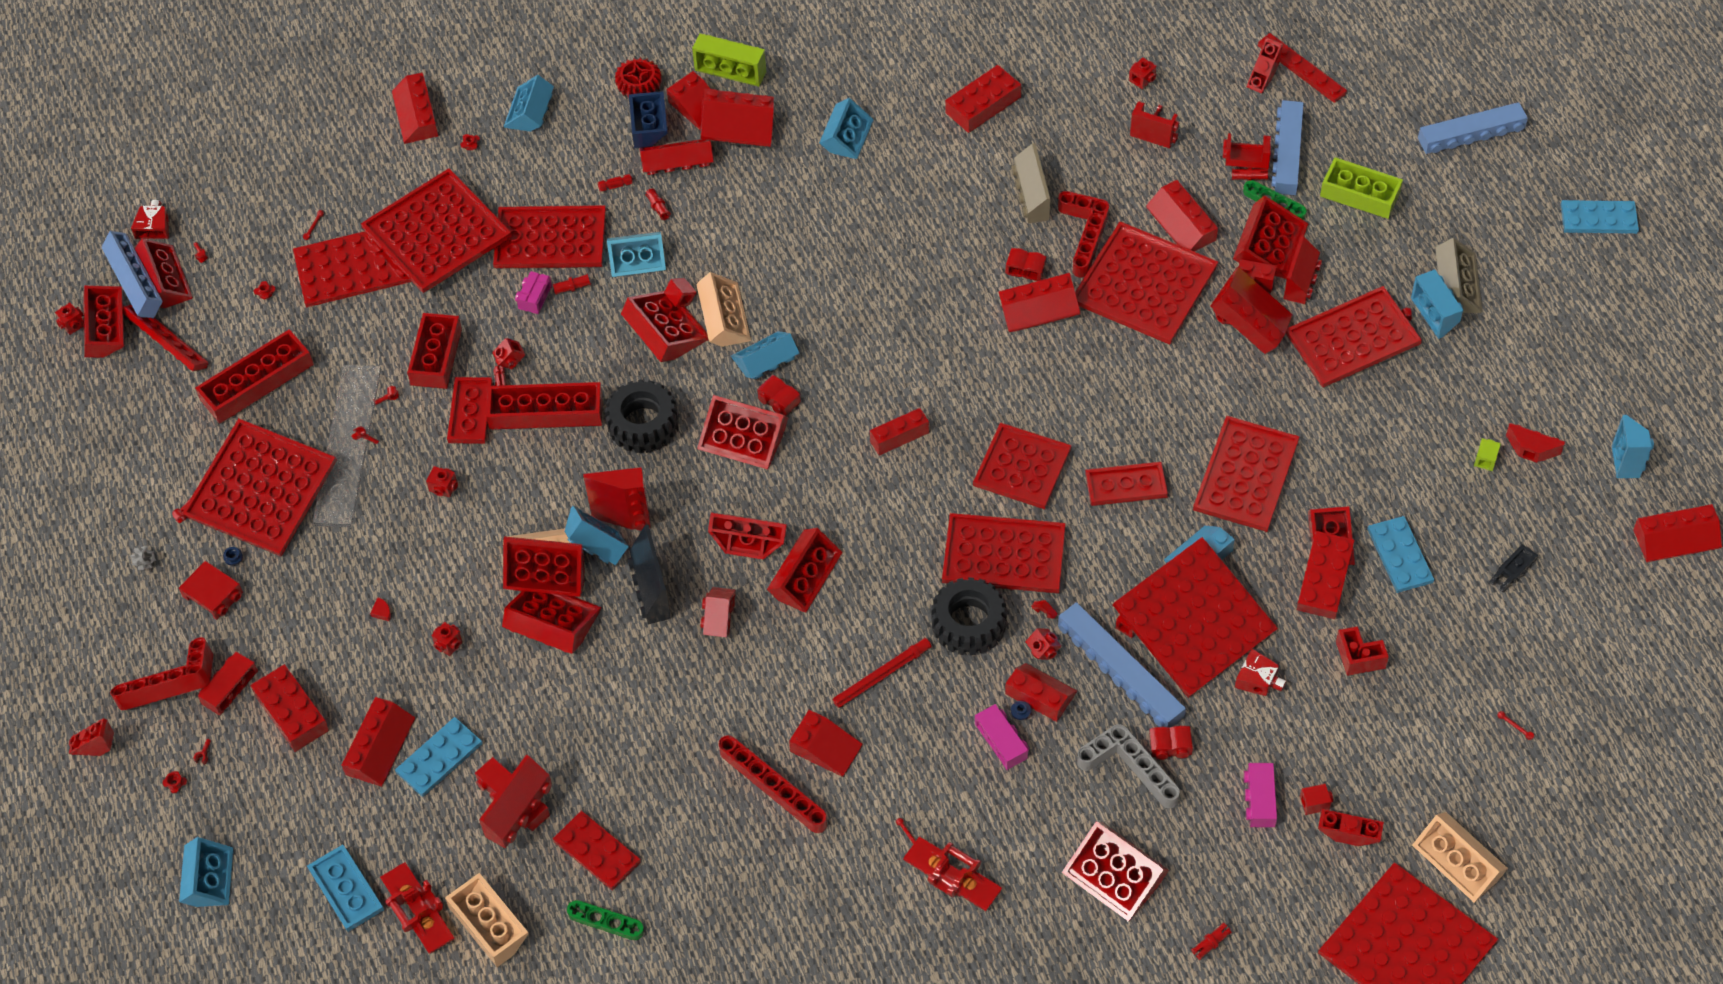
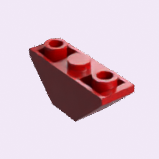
M1269 38L1265 39L1247 83V88L1261 94L1264 92L1274 77L1280 63L1283 44Z
M1512 423L1509 424L1506 437L1518 457L1536 463L1561 455L1565 442L1558 438L1550 437Z
M103 718L73 735L69 741V754L102 756L109 752L114 731L108 720Z
M1321 809L1318 829L1335 842L1363 846L1381 841L1384 822Z

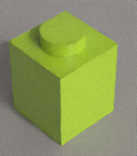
M1482 438L1474 466L1493 471L1501 443Z

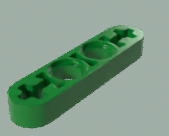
M1250 180L1245 182L1243 193L1246 197L1257 202L1263 195H1269L1271 200L1278 204L1285 203L1287 205L1285 209L1290 210L1291 213L1302 220L1305 219L1307 211L1302 204L1256 181Z
M579 900L572 901L567 906L568 917L575 922L630 940H639L644 935L643 924L637 919ZM579 907L581 912H577L576 915L573 914L572 909L576 910ZM594 913H599L602 916L597 922L590 920L591 915ZM614 919H618L621 922L617 928L609 926L610 922ZM635 926H637L639 932L635 931L634 934H631V930L629 928L633 929Z

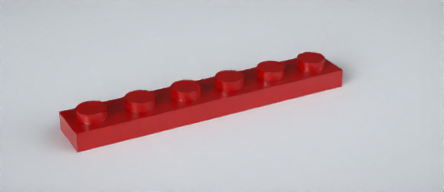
M1271 33L1258 42V47L1261 49L1266 38L1283 44L1280 63L1332 102L1336 103L1347 94V90Z
M132 305L123 306V314L130 321L134 322L142 331H145L153 340L162 345L165 350L174 355L189 370L197 371L207 368L208 362L158 320L137 316Z

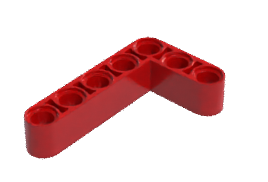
M1063 191L1058 196L1059 212L1087 219L1073 258L1072 270L1076 277L1083 278L1092 265L1107 223L1109 203L1103 199Z
M196 638L189 644L186 665L118 684L111 689L110 694L120 710H128L204 688L211 679L213 652L205 638Z

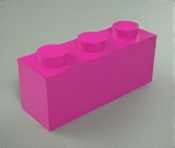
M996 704L975 715L976 727L1006 770L1028 759L1029 747L1024 740H1020L1017 729L1013 724L1010 725L1008 723L1005 712L1002 709L999 710Z
M1248 763L1247 771L1243 773L1244 783H1248V789H1245L1244 794L1245 801H1249V808H1246V820H1250V827H1275L1277 813L1273 763Z

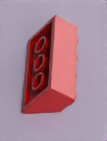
M423 72L405 76L392 90L404 144L438 137Z
M706 139L639 148L643 173L647 172V175L657 174V170L672 172L677 167H682V170L693 168L692 165L697 164L700 167L710 166V163L713 162L711 142Z
M1178 180L1161 187L1146 205L1149 212L1179 246L1195 252L1217 240L1218 227Z
M142 238L134 249L163 301L160 308H168L192 299V294L173 245Z
M1070 273L998 291L1009 332L1080 315Z
M84 285V357L104 358L123 348L122 287Z
M1713 504L1637 518L1633 529L1646 562L1722 548L1720 521Z
M818 528L803 530L768 586L767 591L778 601L806 613L843 552Z
M375 697L341 764L345 775L382 787L415 721V717L394 702Z
M525 755L479 819L485 838L505 849L509 843L514 842L519 829L526 825L531 812L538 808L541 798L544 794H548L552 787L550 775L530 756Z

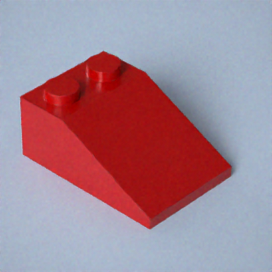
M692 71L666 89L668 102L701 131L704 89H710V87L699 75Z
M1349 506L1310 509L1308 511L1312 543L1315 531L1352 539ZM1352 549L1349 565H1355L1354 549Z
M811 710L807 711L789 740L790 752L844 777L863 745L828 718Z

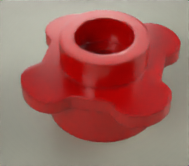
M465 134L460 146L466 150H474L477 148V142L480 138L478 135Z
M262 281L253 292L255 295H259L261 299H268L276 289L275 286H270L267 281Z
M173 771L166 776L162 784L164 787H168L171 793L175 794L179 791V788L187 784V779L181 777L178 771Z

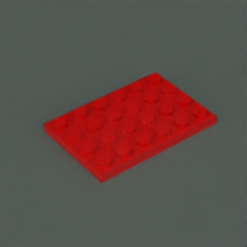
M605 205L498 207L497 218L510 230L512 237L495 247L494 268L602 267L606 219Z
M365 231L293 248L306 308L412 282Z
M1384 286L1287 328L1286 335L1322 388L1416 347L1422 341Z
M1226 416L1193 505V511L1268 532L1300 436Z
M950 513L942 583H949L951 581L955 583L959 578L968 580V577H971L977 581L979 579L985 580L986 584L991 583L995 588L1059 594L1065 523Z

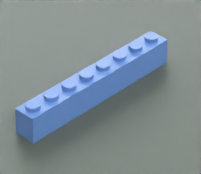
M1077 602L1059 615L1058 627L1063 634L1067 633L1075 646L1081 647L1090 660H1095L1103 673H1108L1112 677L1116 686H1121L1131 700L1138 702L1141 710L1145 714L1149 713L1158 727H1173L1185 717L1186 708Z

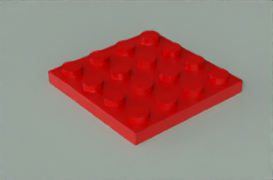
M1000 423L975 476L973 486L1045 509L1069 456L1071 445Z

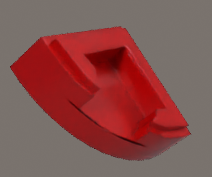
M377 597L370 612L371 617L390 621L391 614L388 604L383 599Z
M1046 600L1034 601L1031 605L1032 609L1037 613L1039 611L1046 613V618L1054 619L1058 614Z

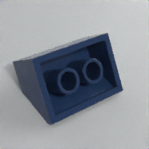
M664 91L630 94L629 105L634 148L651 147L668 133Z

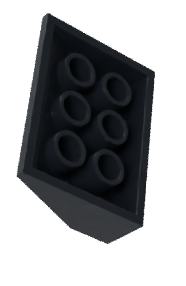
M648 524L643 527L629 550L631 558L627 560L630 570L634 569L635 574H632L634 586L638 585L639 588L636 591L638 602L643 603V607H640L642 618H646L648 624L671 619L666 588Z

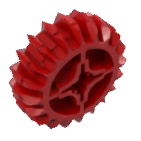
M641 57L637 60L633 58L632 61L627 59L626 63H621V67H617L615 84L619 92H622L623 96L627 95L629 98L630 94L656 92V89H659L662 82V75L658 65H655L654 61L649 62L648 58L645 60Z

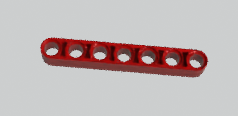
M726 735L719 740L720 756L812 832L822 833L827 828V816L823 809L734 737ZM728 746L732 747V748L729 749V750H725V749H724L725 747H728ZM743 758L747 759V760L744 761V762H740V761H739L740 759H743ZM757 770L762 771L759 774L754 773ZM772 782L777 783L775 786L768 785ZM791 795L792 797L784 798L783 796ZM800 807H806V808H807L806 810H803V811L798 810ZM816 819L822 820L820 823L813 822Z

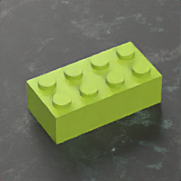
M699 33L692 47L695 71L758 87L767 72L765 49Z
M1334 157L1322 182L1320 197L1389 219L1400 195L1403 179Z

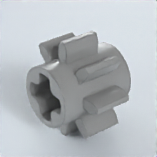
M148 546L134 548L135 553L130 555L132 566H138V570L152 568L151 563L156 561L154 551L148 550Z

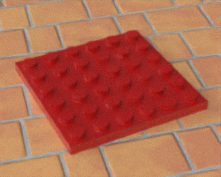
M450 168L361 223L365 232L422 293L430 290L512 237L510 230Z
M1119 221L1075 291L1078 306L1170 345L1218 267V261Z
M238 418L182 514L188 519L282 557L337 459L332 455Z
M1203 537L1112 604L1188 698L1278 629Z
M1394 862L1318 950V954L1358 984H1463L1497 943L1498 938Z

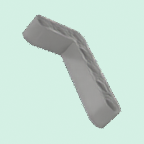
M1117 724L1112 726L1079 749L1077 765L1081 770L1089 771L1117 753L1162 806L1174 808L1178 804L1180 792L1177 785L1124 725ZM1114 736H1122L1123 738L1118 739ZM1104 746L1107 749H1100L1098 747ZM1133 750L1135 753H1128L1127 751ZM1089 757L1090 760H1084L1082 758ZM1140 765H1146L1148 768H1141ZM1153 780H1160L1161 782L1155 783ZM1170 794V795H1173L1174 797H1173V798H1168V797H1166L1165 795Z

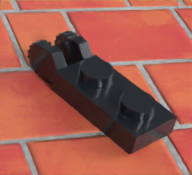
M1522 544L1499 567L1489 583L1494 585L1503 575L1507 579L1501 584L1499 590L1504 592L1537 560L1538 555Z

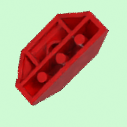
M711 512L708 533L714 538L725 554L763 560L784 544L787 524Z

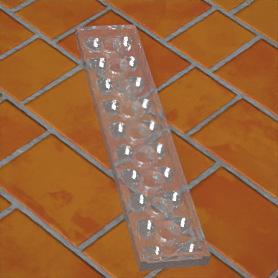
M343 365L326 452L336 457L337 462L318 493L313 518L314 526L352 528L368 440L364 438L354 440L351 435L356 433L353 429L360 426L365 428L366 434H370L381 375L380 366Z

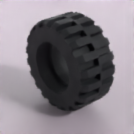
M638 380V382L634 383L631 381L626 386H620L617 392L614 391L610 395L611 399L607 400L605 416L608 432L612 440L619 447L624 445V450L631 451V449H634L635 453H641V450H646V453H648L653 448H656V450L662 448L661 444H668L670 437L673 438L679 424L676 400L669 389H664L662 384L657 383L656 385L654 381L650 380L648 382ZM641 408L652 409L658 413L653 420L643 424H635L626 420V417L631 412Z
M968 577V580L959 578L955 583L953 581L947 583L946 588L942 587L938 591V595H935L933 599L931 621L934 635L937 639L939 638V643L942 646L947 644L949 651L954 652V650H958V654L964 655L965 652H970V655H976L977 651H980L982 654L987 652V647H990V649L994 648L996 641H1001L1006 630L1007 609L1002 593L999 590L995 591L994 585L991 583L986 584L985 580L982 579L977 581L971 577ZM974 606L983 610L988 617L978 625L964 626L955 622L951 618V614L961 607Z

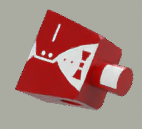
M152 200L150 206L139 207L131 226L135 239H169V216L166 208L161 206L162 203L159 200Z
M1251 649L1236 678L1235 688L1267 696L1271 687L1282 692L1286 680L1277 677L1278 664Z

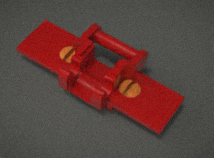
M919 836L903 858L904 861L927 874L928 882L952 898L956 895L962 896L984 911L988 910L1002 890V887L976 872L981 865L979 859L975 860L954 847V844L948 842L944 849L941 850ZM949 854L969 865L970 868L958 870L949 864Z
M406 862L380 876V879L391 894L385 903L388 907L392 908L403 925V931L408 932L413 929L429 954L455 939L439 915V912L443 909V903L439 897L436 898L432 893V886L428 880H425L423 887H421ZM407 903L415 917L409 920L400 905Z

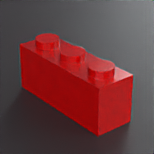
M918 408L871 429L870 442L880 456L929 434V421L921 408Z
M235 652L225 661L224 666L213 675L209 684L200 690L198 698L201 704L220 716L258 672L255 663L240 653Z

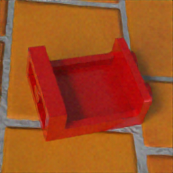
M1138 101L1131 116L1130 136L1170 149L1172 143H1176L1178 139V133H1176L1180 124L1177 121L1178 114L1174 113L1171 120L1144 112L1145 103Z
M1228 133L1227 139L1223 141L1222 158L1226 159L1225 166L1269 169L1271 136L1264 135L1263 145L1231 142V133Z
M204 561L179 587L183 598L188 601L190 599L208 610L216 620L220 616H224L229 607L234 602L240 600L243 593L238 582L207 561Z

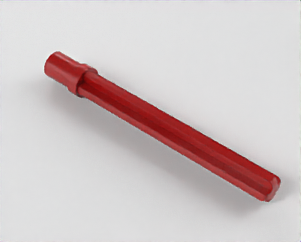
M923 638L916 644L909 646L907 650L832 699L834 705L837 708L842 707L913 659L920 657L922 653L931 648L928 639Z

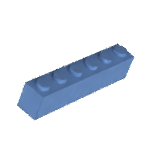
M1282 100L1281 107L1277 108V118H1280V121L1276 122V131L1279 132V135H1275L1274 145H1278V148H1274L1273 159H1277V162H1273L1272 173H1276V176H1272L1271 187H1275L1274 191L1280 194L1296 195L1303 102Z
M1518 102L1420 127L1418 140L1426 154L1437 153L1443 149H1453L1459 145H1469L1475 141L1488 140L1490 137L1504 136L1514 131L1519 132L1525 129L1528 117Z
M109 231L101 247L137 316L154 318L163 302L127 234Z

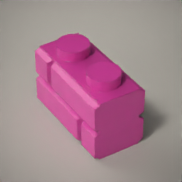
M531 271L528 277L523 279L522 289L516 293L515 297L518 309L539 314L552 287L550 276L540 275Z

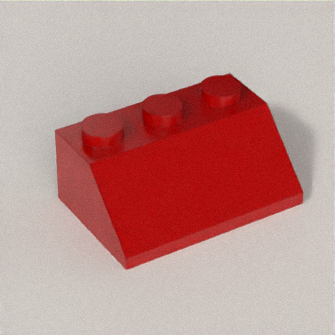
M1300 236L1287 276L1283 299L1305 305L1307 298H1311L1313 288L1310 287L1311 284L1315 285L1318 274H1315V271L1320 270L1322 260H1319L1320 251L1304 236Z
M1027 663L1017 667L1005 685L1006 695L1017 701L1027 702L1032 709L1058 722L1077 693V690Z

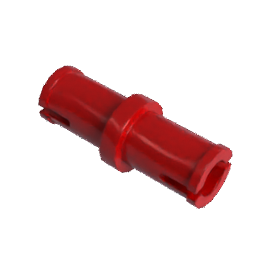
M1232 168V180H1268V169Z
M655 189L647 190L645 196L650 201L651 208L658 213L661 220L668 219L671 213L666 208L665 201L659 197Z
M588 274L573 279L569 277L566 281L553 284L555 294L558 295L570 290L574 292L577 288L591 284Z
M1222 923L1211 934L1207 933L1204 936L1205 939L1191 949L1192 953L1195 955L1199 950H1202L1196 956L1201 960L1209 951L1219 947L1218 944L1232 933L1230 928L1222 933L1227 927L1225 923Z

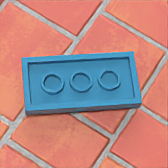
M1561 201L1564 233L1637 234L1639 231L1635 201Z
M1405 516L1368 526L1367 530L1396 593L1434 583L1431 571Z
M454 717L399 765L395 772L418 794L424 797L483 743Z
M344 845L307 865L308 870L347 932L384 911L383 906Z

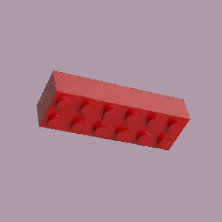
M289 329L198 385L195 389L200 401L220 424L314 364L310 352Z
M601 382L488 386L486 418L489 430L602 426L603 393Z

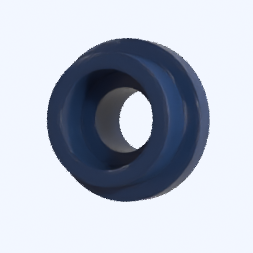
M236 547L227 548L223 554V560L227 565H237L243 559L241 550Z
M1017 701L1011 706V714L1017 720H1025L1031 714V707L1027 702ZM1023 708L1024 711H1018L1017 709Z

